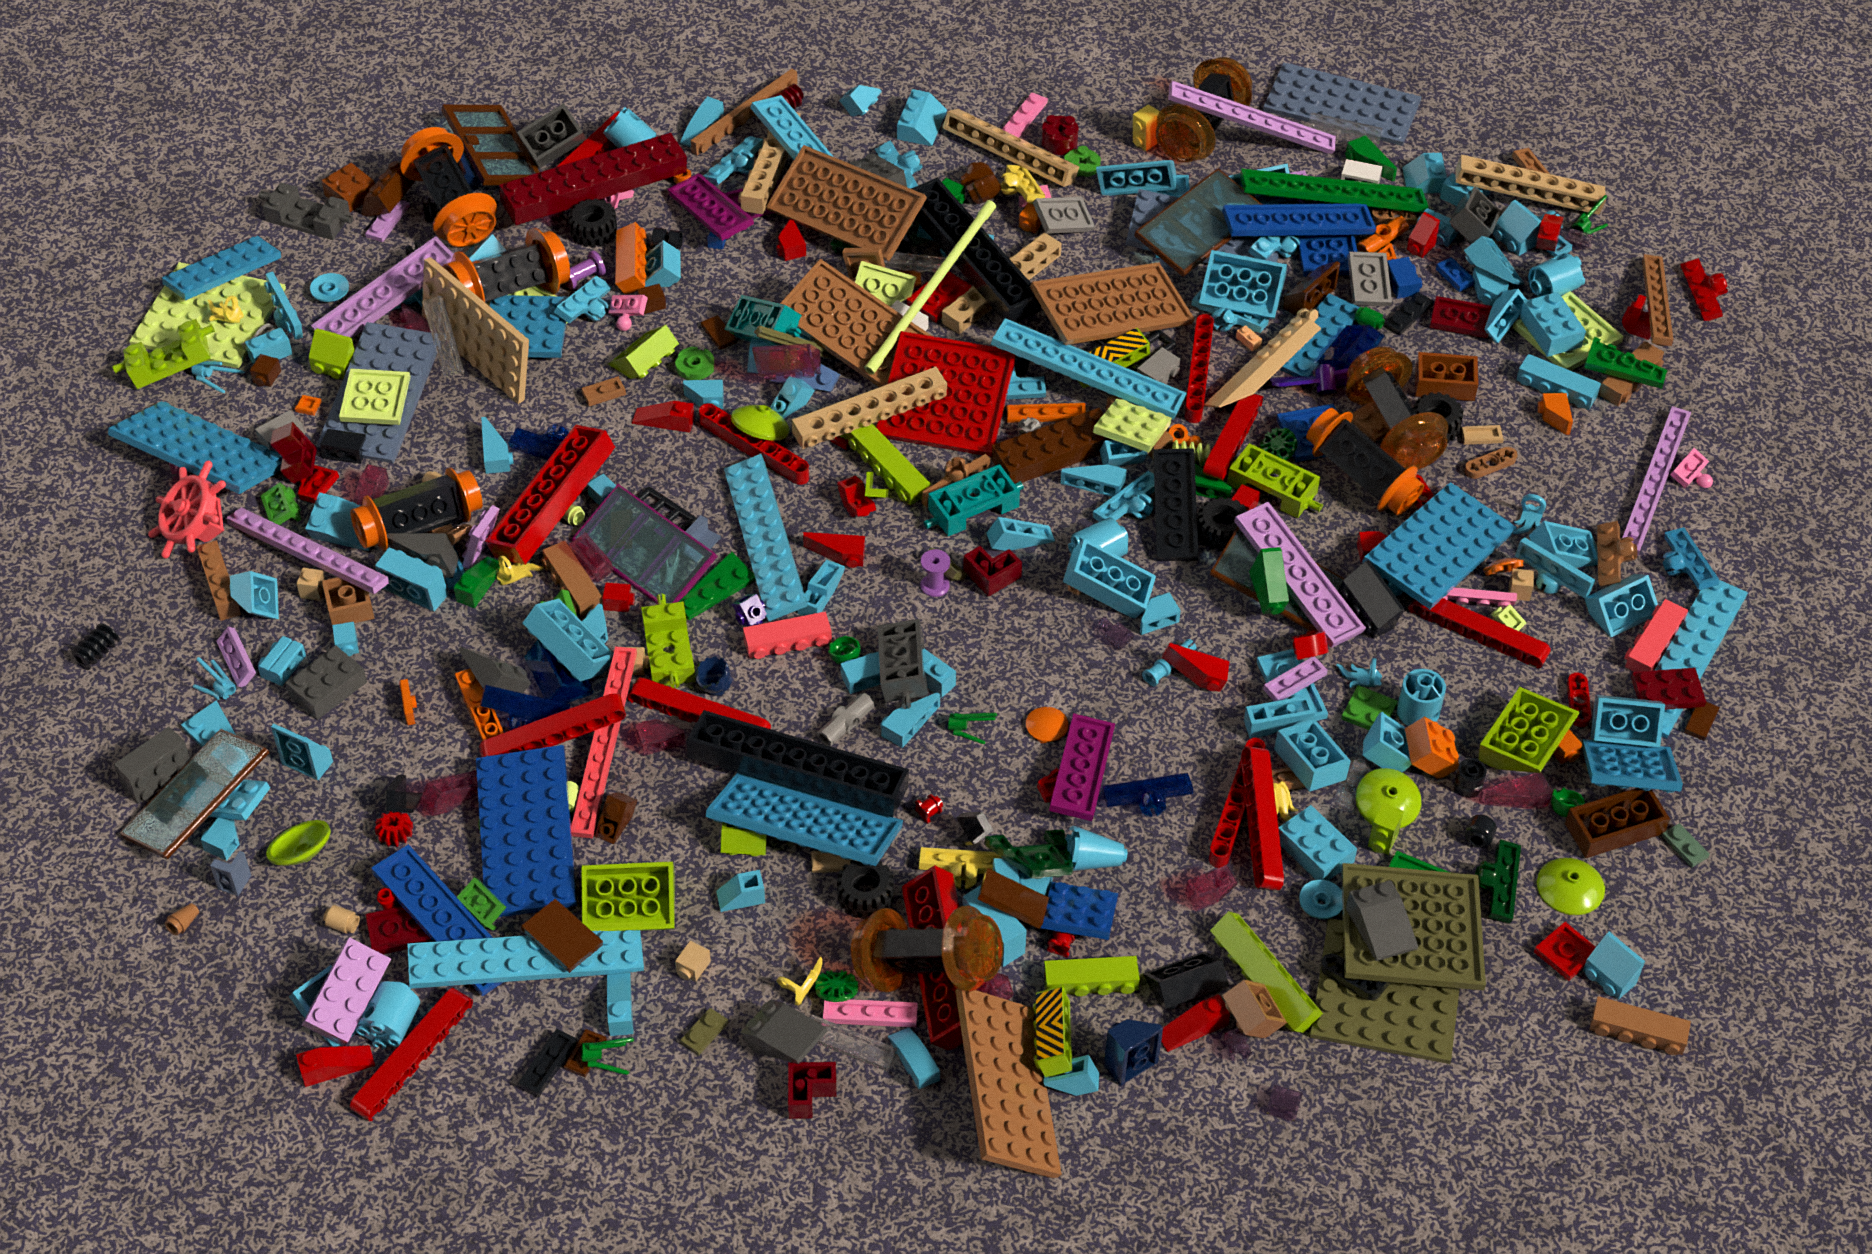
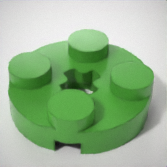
M1079 146L1078 149L1071 150L1064 156V160L1079 166L1077 177L1092 176L1097 173L1096 167L1101 165V157L1086 146Z
M698 347L686 348L680 351L678 358L675 360L676 371L686 380L704 379L714 372V356L705 348L704 351L698 350Z

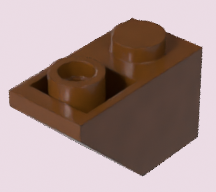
M620 792L607 795L595 837L615 844L631 820L638 800Z

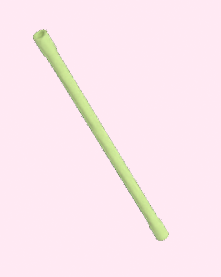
M987 200L980 209L977 217L876 354L866 364L864 369L867 373L875 374L883 363L884 358L898 341L901 331L906 330L977 231L996 209L994 202Z

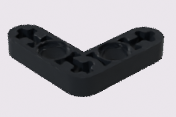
M1334 953L1326 954L1322 958L1321 970L1326 976L1364 999H1378L1391 983L1375 981L1377 982L1375 989L1369 991L1367 988L1373 986V980L1356 979L1351 981L1345 978L1344 958ZM1328 963H1336V966L1328 967Z

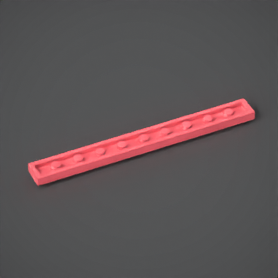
M615 646L603 696L612 693L619 694L625 707L637 657V649ZM621 721L594 731L571 825L573 837L593 839Z

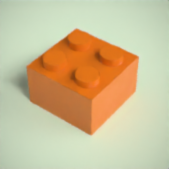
M1425 716L1405 728L1412 765L1437 779L1443 778L1458 769L1459 755L1454 742L1455 736L1451 730L1442 727Z

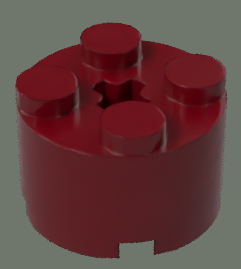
M1047 116L1042 125V147L1054 155H1066L1071 150L1076 149L1078 146L1079 127L1073 116Z

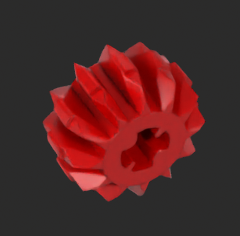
M389 811V814L382 813L381 818L376 819L375 834L381 843L385 842L388 847L392 842L398 847L399 841L407 843V837H412L413 822L407 813H394L392 811Z

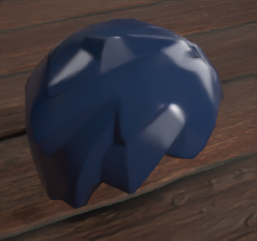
M717 656L707 657L705 661L699 662L695 672L698 686L703 691L712 695L722 696L730 688L733 681L729 665L723 657L720 659Z

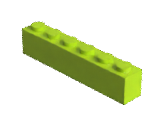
M873 424L855 429L851 433L840 435L841 438L848 440L851 449L856 450L861 455L862 460L873 468L876 475L881 476L887 486L897 492L901 501H906L911 506L922 499V492L930 486V482Z
M1228 911L1210 930L1215 936L1214 941L1228 951L1229 959L1243 969L1241 972L1246 979L1265 984L1287 1022L1285 1026L1289 1030L1303 1033L1323 1014L1239 914Z

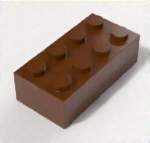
M1635 788L1570 808L1565 825L1584 857L1589 858L1662 835L1667 829L1670 817L1652 790L1646 791Z

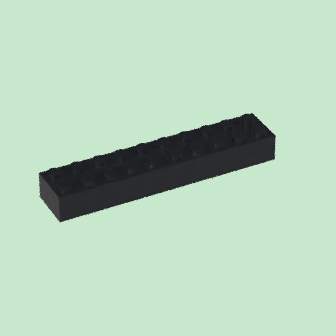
M937 177L911 188L925 194L927 197L915 219L948 256L974 221V218ZM980 227L954 264L1003 321L1006 318L1013 322H1018L1041 312V305L1030 288L1031 282L985 230Z
M703 710L687 738V758L889 817H894L908 788L909 769L705 710Z

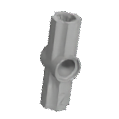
M860 693L846 707H838L833 713L831 720L817 732V737L827 746H832L846 732L850 734V730L855 726L857 727L860 720L874 708V702L866 693Z

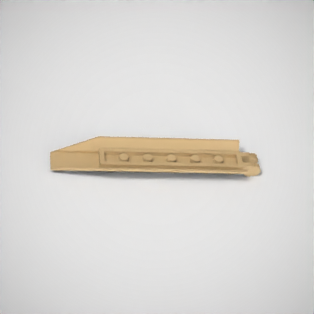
M1307 308L1299 310L1297 316L1285 328L1281 329L1262 350L1258 351L1204 406L1220 408L1253 395L1321 329L1315 323L1318 318V311L1316 309L1308 311Z

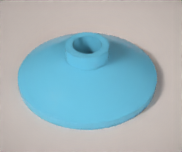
M336 273L320 275L310 285L312 296L323 302L339 300L349 290L348 280Z
M1313 880L1304 885L1300 891L1299 901L1302 909L1314 918L1330 919L1340 914L1343 910L1342 890L1330 881ZM1318 901H1323L1325 904H1319Z

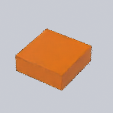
M302 395L295 407V412L314 416L322 402L321 398Z

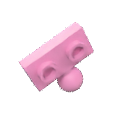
M612 295L609 314L620 316L616 321V326L619 330L627 331L631 328L632 322L629 316H644L647 297L644 295Z
M1695 448L1688 453L1670 474L1684 488L1694 478L1697 484L1703 488H1709L1713 484V479L1709 474H1702L1700 472L1709 461Z

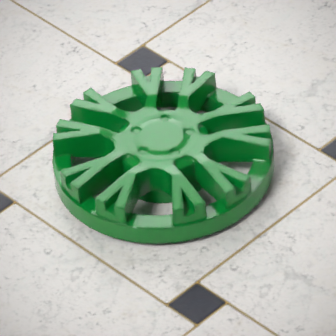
M1285 427L1284 429L1273 428L1270 433L1268 431L1265 434L1264 439L1260 442L1261 449L1267 452L1272 451L1271 454H1277V457L1284 460L1289 459L1295 453L1298 445L1295 434ZM1286 451L1288 454L1282 457L1281 453Z
M832 970L830 972L826 971V974L821 973L817 981H815V992L826 1001H847L857 994L858 981H856L852 973L848 975L847 971L843 972L841 970V973H833Z

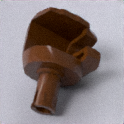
M983 162L970 163L966 173L960 178V184L967 188L970 197L977 204L992 199L1001 190V185L992 169Z

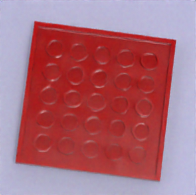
M901 331L888 384L937 367L947 382V395L940 400H934L921 407L907 410L905 413H899L886 420H880L876 428L887 439L978 455L986 454L992 457V445L996 444L1016 355L993 346Z

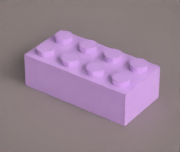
M349 937L338 954L302 1026L345 1046L350 1040L391 958Z

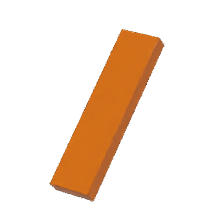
M1085 403L1006 405L1007 423H1017L1022 419L1026 420L1027 417L1035 418L1039 422H1055L1086 412Z

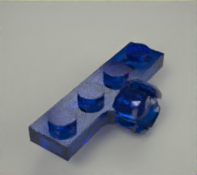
M552 424L544 434L538 435L517 427L508 441V445L511 448L548 460L569 434V431L565 427L560 426L556 432L558 424Z
M486 684L480 702L482 707L507 712L509 715L507 728L509 730L570 709V704Z
M1188 773L1102 786V794L1107 808L1134 803L1138 804L1141 812L1148 817L1153 816L1150 808H1154L1157 817L1166 809V798L1193 794V785Z

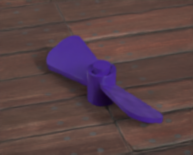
M1371 363L1335 371V368L1331 367L1330 364H1321L1319 368L1315 369L1316 376L1275 377L1270 379V384L1276 387L1316 383L1317 394H1333L1337 392V386L1366 387L1361 378L1380 366Z

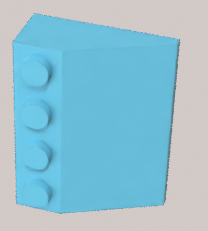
M1211 250L1199 304L1215 308H1228L1235 312L1275 319L1286 277L1287 264Z

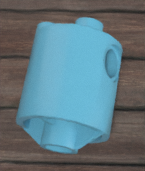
M626 107L623 108L603 132L605 137L618 148L656 137V132Z
M1562 253L1532 267L1528 274L1532 292L1538 297L1555 292L1562 296L1584 285L1585 278L1580 267V258L1578 256L1573 257L1568 253Z
M1109 517L1074 533L1071 537V543L1068 544L1069 551L1072 554L1073 548L1085 538L1122 557L1128 552V534L1123 526H1120L1113 518Z
M1415 669L1407 673L1403 679L1396 712L1404 724L1410 726L1424 716L1432 721H1438L1446 691L1444 679L1438 673L1428 669Z
M380 982L358 1023L356 1033L371 1040L374 1047L378 1048L379 1044L382 1045L381 1049H385L386 1046L398 1047L402 1043L420 1005L419 997L408 985L402 982Z

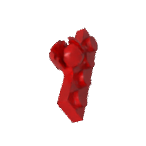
M1699 258L1681 263V270L1703 320L1710 321L1723 317L1716 297L1725 295L1728 292L1727 281L1725 278H1721L1724 275L1722 273H1715L1707 276Z

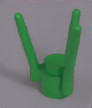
M1604 195L1588 213L1583 211L1572 225L1574 233H1578L1579 236L1586 235L1588 237L1592 233L1608 226V224H1603L1590 230L1592 224L1588 219L1605 201L1607 195Z
M950 713L948 729L954 730L953 735L961 736L974 742L985 744L984 740L964 733L962 729L967 730L968 721L996 720L997 713Z
M634 1038L582 1043V1062H588V1067H597L628 1075V1070L596 1061L601 1059L602 1049L623 1047L626 1043L633 1042Z

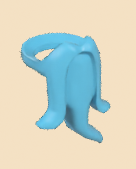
M1527 494L1522 498L1523 512L1521 519L1514 521V524L1522 525L1525 522V525L1516 529L1513 534L1525 533L1534 524L1536 528L1540 525L1546 508V502L1542 497L1535 494ZM1534 500L1537 501L1541 506L1535 507L1532 504L1526 505V501Z
M1376 658L1371 659L1370 669L1357 668L1352 663V672L1347 671L1342 665L1336 664L1341 674L1346 679L1352 681L1349 685L1350 688L1358 685L1363 687H1378L1382 685L1380 681L1382 675L1376 669Z

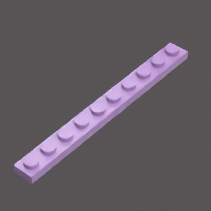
M1175 81L1169 84L1168 100L1325 153L1333 154L1335 152L1336 136Z
M1673 406L1622 537H1633L1634 540L1631 542L1636 544L1638 555L1691 412Z
M242 507L226 518L228 525L372 594L377 593L389 583L388 576Z

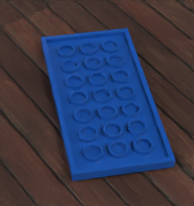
M564 745L476 758L483 884L507 907L499 917L539 912L554 899L559 901L565 908L577 906Z

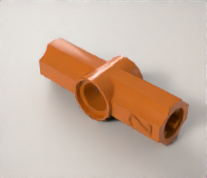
M1400 216L1387 224L1377 225L1375 234H1371L1357 243L1358 251L1376 252L1380 248H1384L1392 240L1408 230L1409 225L1406 219Z

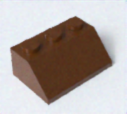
M401 161L391 162L386 172L380 175L378 182L369 189V193L364 198L363 216L391 213L414 184V180L406 178L401 172Z
M1336 261L1321 265L1314 271H1311L1303 281H1299L1294 289L1284 295L1283 309L1297 316V312L1302 308H1307L1308 311L1314 309L1329 293L1331 294L1336 289L1340 263Z

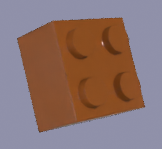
M349 163L321 180L324 195L328 199L332 196L348 201L350 212L363 205L364 198L369 193V189L375 185L374 180L353 163Z

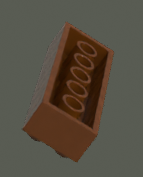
M1097 408L992 445L991 460L995 466L1001 465L1014 484L1019 481L1023 483L1099 456L1100 448L1104 441L1112 439L1093 433L1095 424L1104 415L1101 409Z

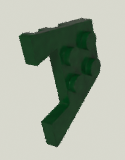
M1063 829L1045 831L1044 839L1048 844L1013 847L1004 835L985 837L984 845L1031 879L1072 875L1073 863L1070 851L1067 850L1068 843L1064 838L1065 831Z

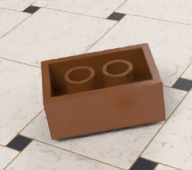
M1418 352L1415 366V397H1421L1424 394L1428 395L1432 392L1434 394L1440 392L1443 395L1448 394L1451 398L1454 397L1457 400L1475 401L1478 389V356Z

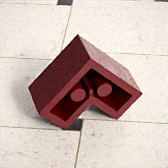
M293 422L273 430L270 444L273 450L283 457L281 464L282 475L288 478L292 484L313 475L317 450L315 445Z
M979 546L964 555L963 570L989 597L1022 577V561L1010 549L992 558Z
M788 1062L789 1119L813 1118V1097H837L836 1062H800L799 1064Z

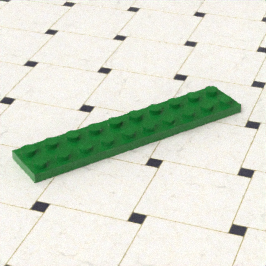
M1241 168L1240 172L1244 192L1250 195L1263 194L1268 197L1281 196L1286 199L1298 198L1304 201L1316 200L1322 203L1366 204L1377 209L1388 208L1395 211L1406 210L1414 213L1424 212L1428 208L1421 188Z

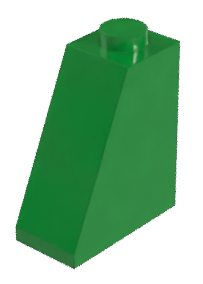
M1281 547L1261 549L1249 574L1263 614L1276 615L1283 612L1289 602Z

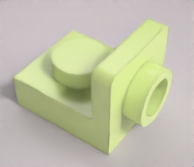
M1510 604L1503 609L1500 606L1491 613L1493 616L1492 620L1518 631L1526 624V621Z

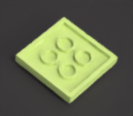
M350 369L339 415L340 422L400 425L411 377L410 373Z
M1116 399L1095 424L1093 433L1149 453L1170 426L1172 418L1165 416L1163 413L1148 410L1143 406L1131 404L1126 400Z

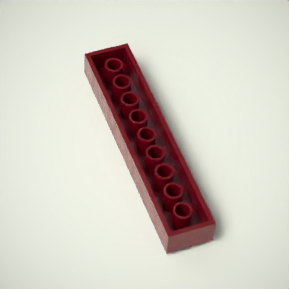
M670 132L500 184V202L516 226L571 209L582 200L603 199L617 193L686 173L687 156Z

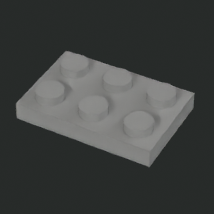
M1082 197L1036 198L1033 202L1046 233L1089 232L1095 228Z
M1349 252L1347 257L1353 304L1390 306L1392 304L1386 253Z

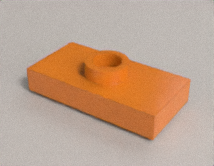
M404 679L399 682L406 724L413 725L415 724L413 708H417L415 695L411 696L408 679Z

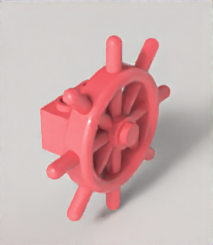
M209 460L205 461L198 476H188L185 467L179 468V481L170 488L165 497H156V502L161 504L158 514V525L150 530L148 535L150 538H155L162 534L168 539L161 553V556L165 559L170 556L175 543L186 544L187 551L192 553L195 551L196 538L203 542H208L224 531L220 498L216 497V493L225 488L226 483L220 480L213 485L210 481L206 480L213 465Z

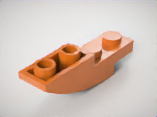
M469 668L455 673L463 700L482 741L504 733L491 700L472 670Z

